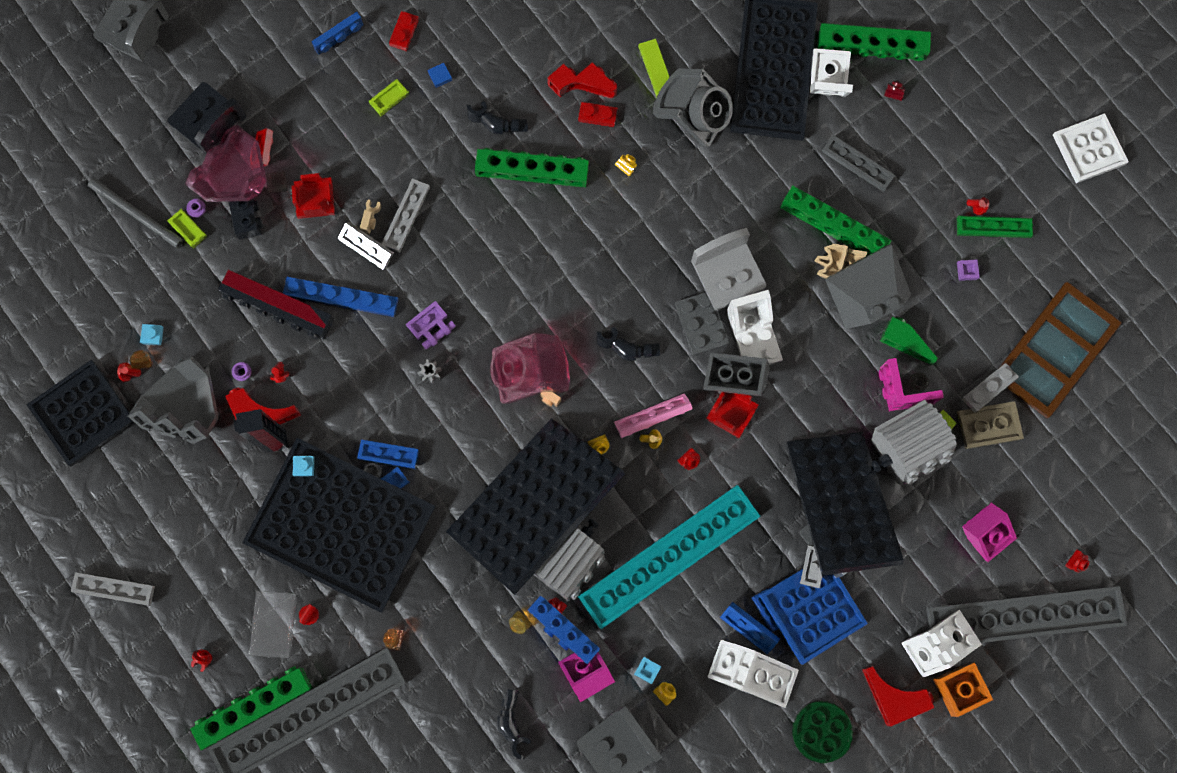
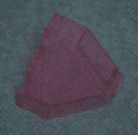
M238 125L226 130L221 143L207 152L203 164L190 171L185 185L206 202L250 201L261 194L267 181L259 142Z

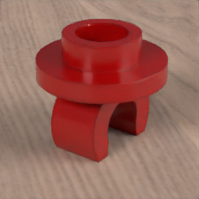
M204 649L194 651L191 667H194L197 663L201 664L202 668L200 671L203 672L211 663L212 655Z

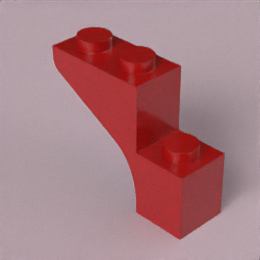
M593 62L577 76L571 67L568 68L565 64H562L547 77L548 86L559 97L575 89L584 90L610 99L617 95L616 82L612 78L609 79L605 75L604 70Z

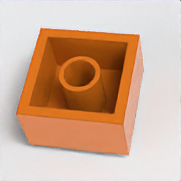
M975 662L966 663L933 679L952 717H959L993 700Z

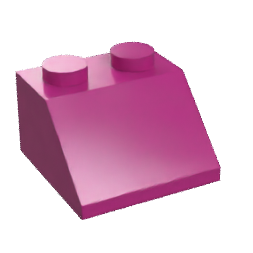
M993 503L983 508L976 516L962 526L967 539L987 562L1017 539L1008 514Z
M599 652L588 664L575 653L558 662L580 702L615 682Z

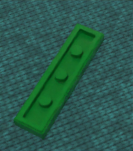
M958 216L957 236L1032 238L1033 218Z

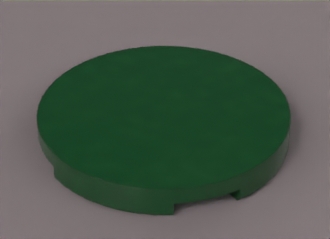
M817 701L804 706L798 712L793 722L792 736L795 746L803 756L817 763H829L838 760L847 753L853 740V729L843 709L830 702Z

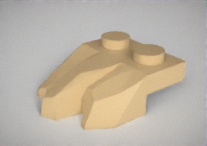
M832 244L826 246L825 251L828 253V256H817L814 260L816 263L824 266V269L819 270L817 275L825 279L868 256V253L849 249L845 245Z

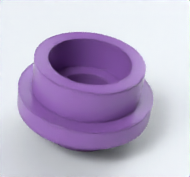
M193 199L187 204V212L192 217H201L206 211V205L200 199ZM195 205H199L197 210H193Z
M239 362L232 368V375L238 381H245L251 376V367L245 362ZM241 369H245L243 375H239Z

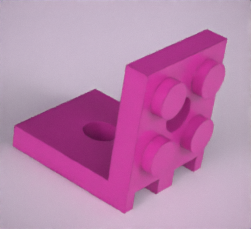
M896 358L888 359L879 369V378L884 384L882 390L883 397L887 399L889 412L909 409L923 400H926L928 404L934 405L944 398L942 390L904 396Z

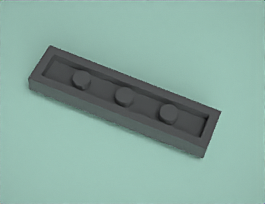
M834 135L822 150L824 154L882 192L885 191L895 176Z

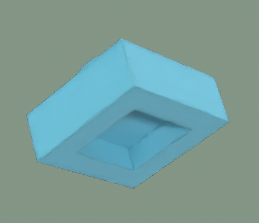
M142 324L140 343L161 346L164 327L162 325Z
M293 456V476H314V456Z
M643 657L634 675L652 684L661 666Z

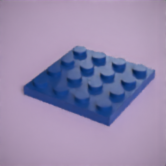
M803 569L759 595L801 665L868 624L839 577L836 578L833 574L824 575L821 587L816 588L800 584Z

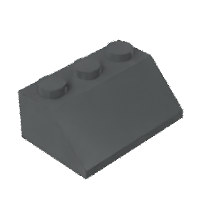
M710 353L703 389L762 396L768 382L770 370L768 360L766 358Z

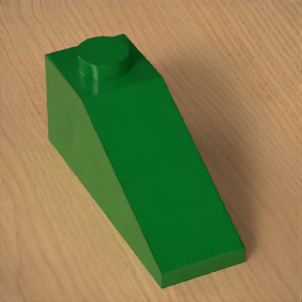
M892 317L888 321L880 342L929 365H933L937 361L936 355L904 319Z

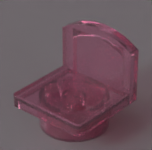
M533 333L492 349L493 357L490 364V374L493 383L499 389L501 403L509 404L542 392L563 393L568 391L570 383L569 365L564 347L558 336Z

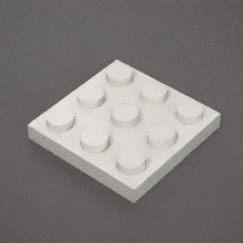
M1105 113L1053 134L1076 184L1124 166L1129 162Z

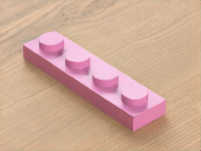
M684 393L615 421L614 424L621 438L657 423L667 421L677 415L684 414L692 410V405Z

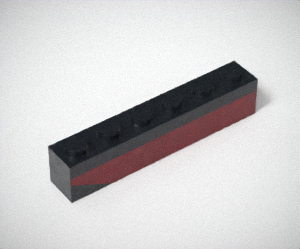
M230 270L227 271L218 288L222 298L230 302L236 300L240 302V306L246 309L252 307L256 309V313L264 317L270 315L274 317V321L280 324L288 323L291 325L290 328L298 332L304 330L308 332V336L316 340L318 338L325 339L334 321V318L326 312Z
M261 409L236 413V420H234L235 431L265 453L289 449L286 429Z

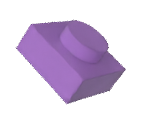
M977 260L957 262L959 281L978 280L980 278Z

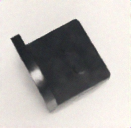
M202 82L168 118L167 122L210 157L214 153L213 148L224 143L230 137L238 120L243 121L247 116L239 102L234 98L227 100L209 84Z

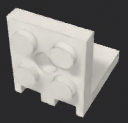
M813 49L809 94L846 97L852 93L853 85L848 84L850 51ZM827 64H832L835 67L833 74H828L825 71Z
M960 610L955 611L930 630L902 642L903 647L922 677L951 668L982 645ZM953 633L958 636V642L954 640Z

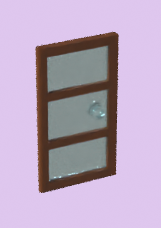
M1065 282L1001 364L1002 366L1006 363L1019 376L1007 388L1044 417L1050 418L1120 326L1121 322L1070 283Z

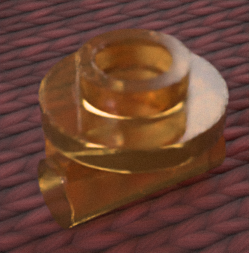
M143 350L135 351L130 357L131 368L143 369L152 367L149 353Z
M389 629L383 637L385 647L400 651L404 631Z

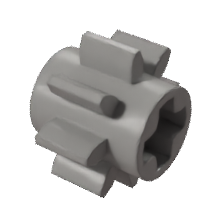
M426 359L424 365L419 364L422 371L417 373L419 376L424 375L422 378L423 382L430 380L433 384L434 379H440L438 372H441L442 369L441 367L436 368V360L430 363ZM427 369H428V370H431V369H432L434 373H433V374L429 373V374L427 375L426 370H427Z

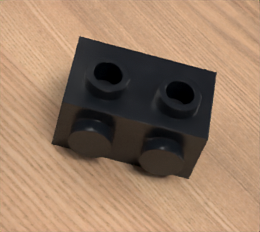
M250 194L228 199L234 232L237 238L242 240L261 235L260 229L263 228L261 218L257 215V211H259L258 201L254 200Z

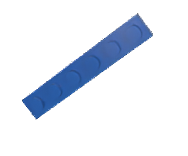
M291 277L286 278L283 294L294 299L395 317L398 297Z

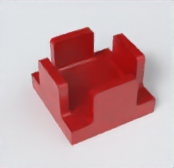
M319 173L300 175V181H294V185L291 186L292 200L296 207V217L298 219L335 215L331 177L321 178Z
M721 392L706 419L740 438L754 415L758 404L751 401L752 397L750 395Z

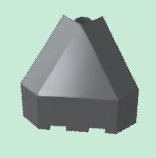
M182 357L141 395L128 417L141 429L148 431L151 428L159 430L160 434L172 438L177 436L184 437L190 443H197L206 439L219 418L209 365L202 367L193 357L187 359Z

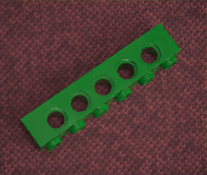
M821 23L818 31V49L850 51L851 54L861 57H892L897 60L913 59L914 61L926 60L930 54L931 32ZM852 40L858 41L859 44H855Z
M491 148L477 149L475 174L477 177L586 188L589 160H585L582 157L572 159L563 155L552 157L544 153L533 155L525 151L514 153L506 149L494 151ZM494 160H498L500 162L498 165L491 164V162ZM512 162L518 163V166L510 167L509 164ZM530 164L537 166L535 169L528 168ZM548 166H554L555 170L548 171L546 170V168ZM566 168H572L574 171L572 173H567L564 170Z
M793 185L780 207L855 250L865 251L868 255L889 245L892 241Z
M294 666L285 671L286 675L280 679L276 676L267 681L268 685L264 688L256 687L249 691L250 695L246 698L238 697L231 701L232 705L225 709L223 706L213 711L212 717L208 719L203 717L195 721V726L190 728L200 750L208 749V747L311 691L313 687L304 669H297ZM286 681H289L292 685L288 693L283 689V684ZM268 691H271L274 695L270 703L265 699ZM250 701L254 702L256 706L252 713L247 709ZM232 711L237 714V720L234 723L229 719ZM214 721L219 724V730L216 733L211 729Z

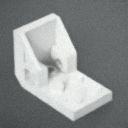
M765 290L731 300L727 309L728 319L740 356L766 358L769 365L782 362L783 358L771 325L773 313L769 291Z
M721 640L708 678L786 708L799 670L749 648Z

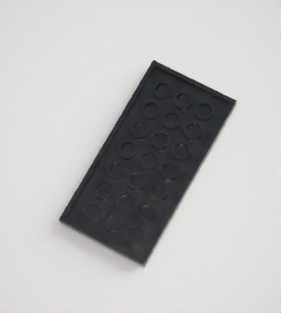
M745 0L730 132L799 141L804 140L818 8L817 2L801 0Z
M863 431L788 441L786 447L821 575L903 565L904 559L876 472L871 465L872 459Z

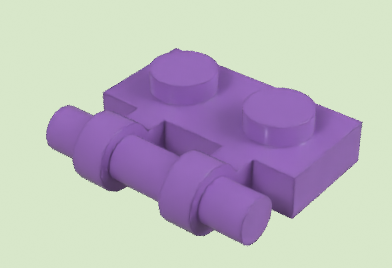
M436 301L406 324L417 340L423 336L427 338L422 343L426 350L431 346L434 347L439 339L445 335L448 336L451 330L456 327L452 321L446 325L444 324L443 320L448 316ZM438 325L440 330L431 335L429 331Z

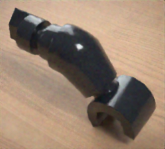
M485 101L481 102L480 111H474L471 105L467 104L469 120L474 123H482L493 134L503 135V132H508V130H512V132H528L527 119L516 118L512 119V121L502 119V117L487 112Z
M615 327L611 329L610 334L612 337L609 339L604 338L601 332L597 331V344L606 349L612 347L623 360L635 361L636 358H641V356H644V358L660 356L659 343L643 344V346L629 343L622 338H617L618 332Z
M507 689L506 697L502 699L501 706H504L503 710L500 711V716H497V728L508 742H512L510 745L511 754L517 759L525 760L524 755H520L516 751L518 743H531L528 738L519 736L520 731L517 727L516 719H514L515 712H513V708H516L519 691Z

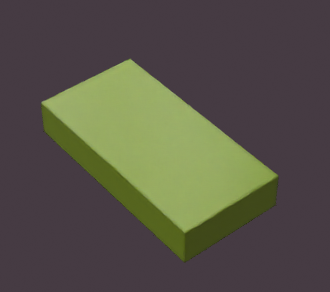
M396 79L370 99L369 104L382 116L407 97L409 92Z
M182 209L167 220L192 248H195L207 237Z

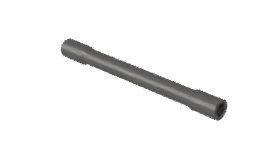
M92 178L89 181V188L113 202L160 235L175 248L181 247L184 242L181 237L157 223L110 190L108 186L98 179Z

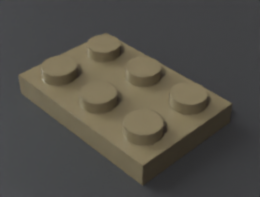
M1015 401L984 406L977 413H974L971 409L957 412L965 449L1024 439Z

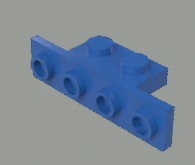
M542 596L528 609L545 626L543 630L551 638L555 635L560 639L558 644L566 651L571 649L586 664L600 650L596 644Z

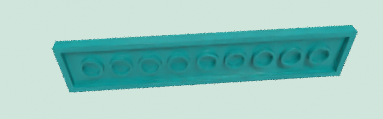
M736 485L582 593L578 598L601 630L761 516L741 488Z

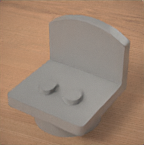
M747 228L723 235L694 250L691 262L715 310L729 306L731 300L761 292L766 288V282L746 244L750 236Z

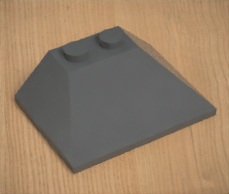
M892 244L825 278L846 329L872 324L903 307L911 296Z

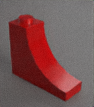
M235 388L229 392L230 394L225 396L235 419L236 413L258 409L265 412L279 425L301 416L298 408L294 405L282 409L263 407L257 404L244 388Z
M873 666L862 669L886 726H894L935 708L933 705L935 702L934 697L927 689L901 691L883 681Z

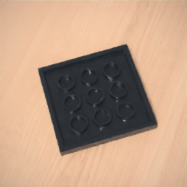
M93 360L88 361L26 404L70 467L134 423L128 417L129 410Z

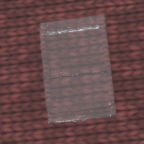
M256 591L249 655L266 656L268 658L290 657L296 610V594Z

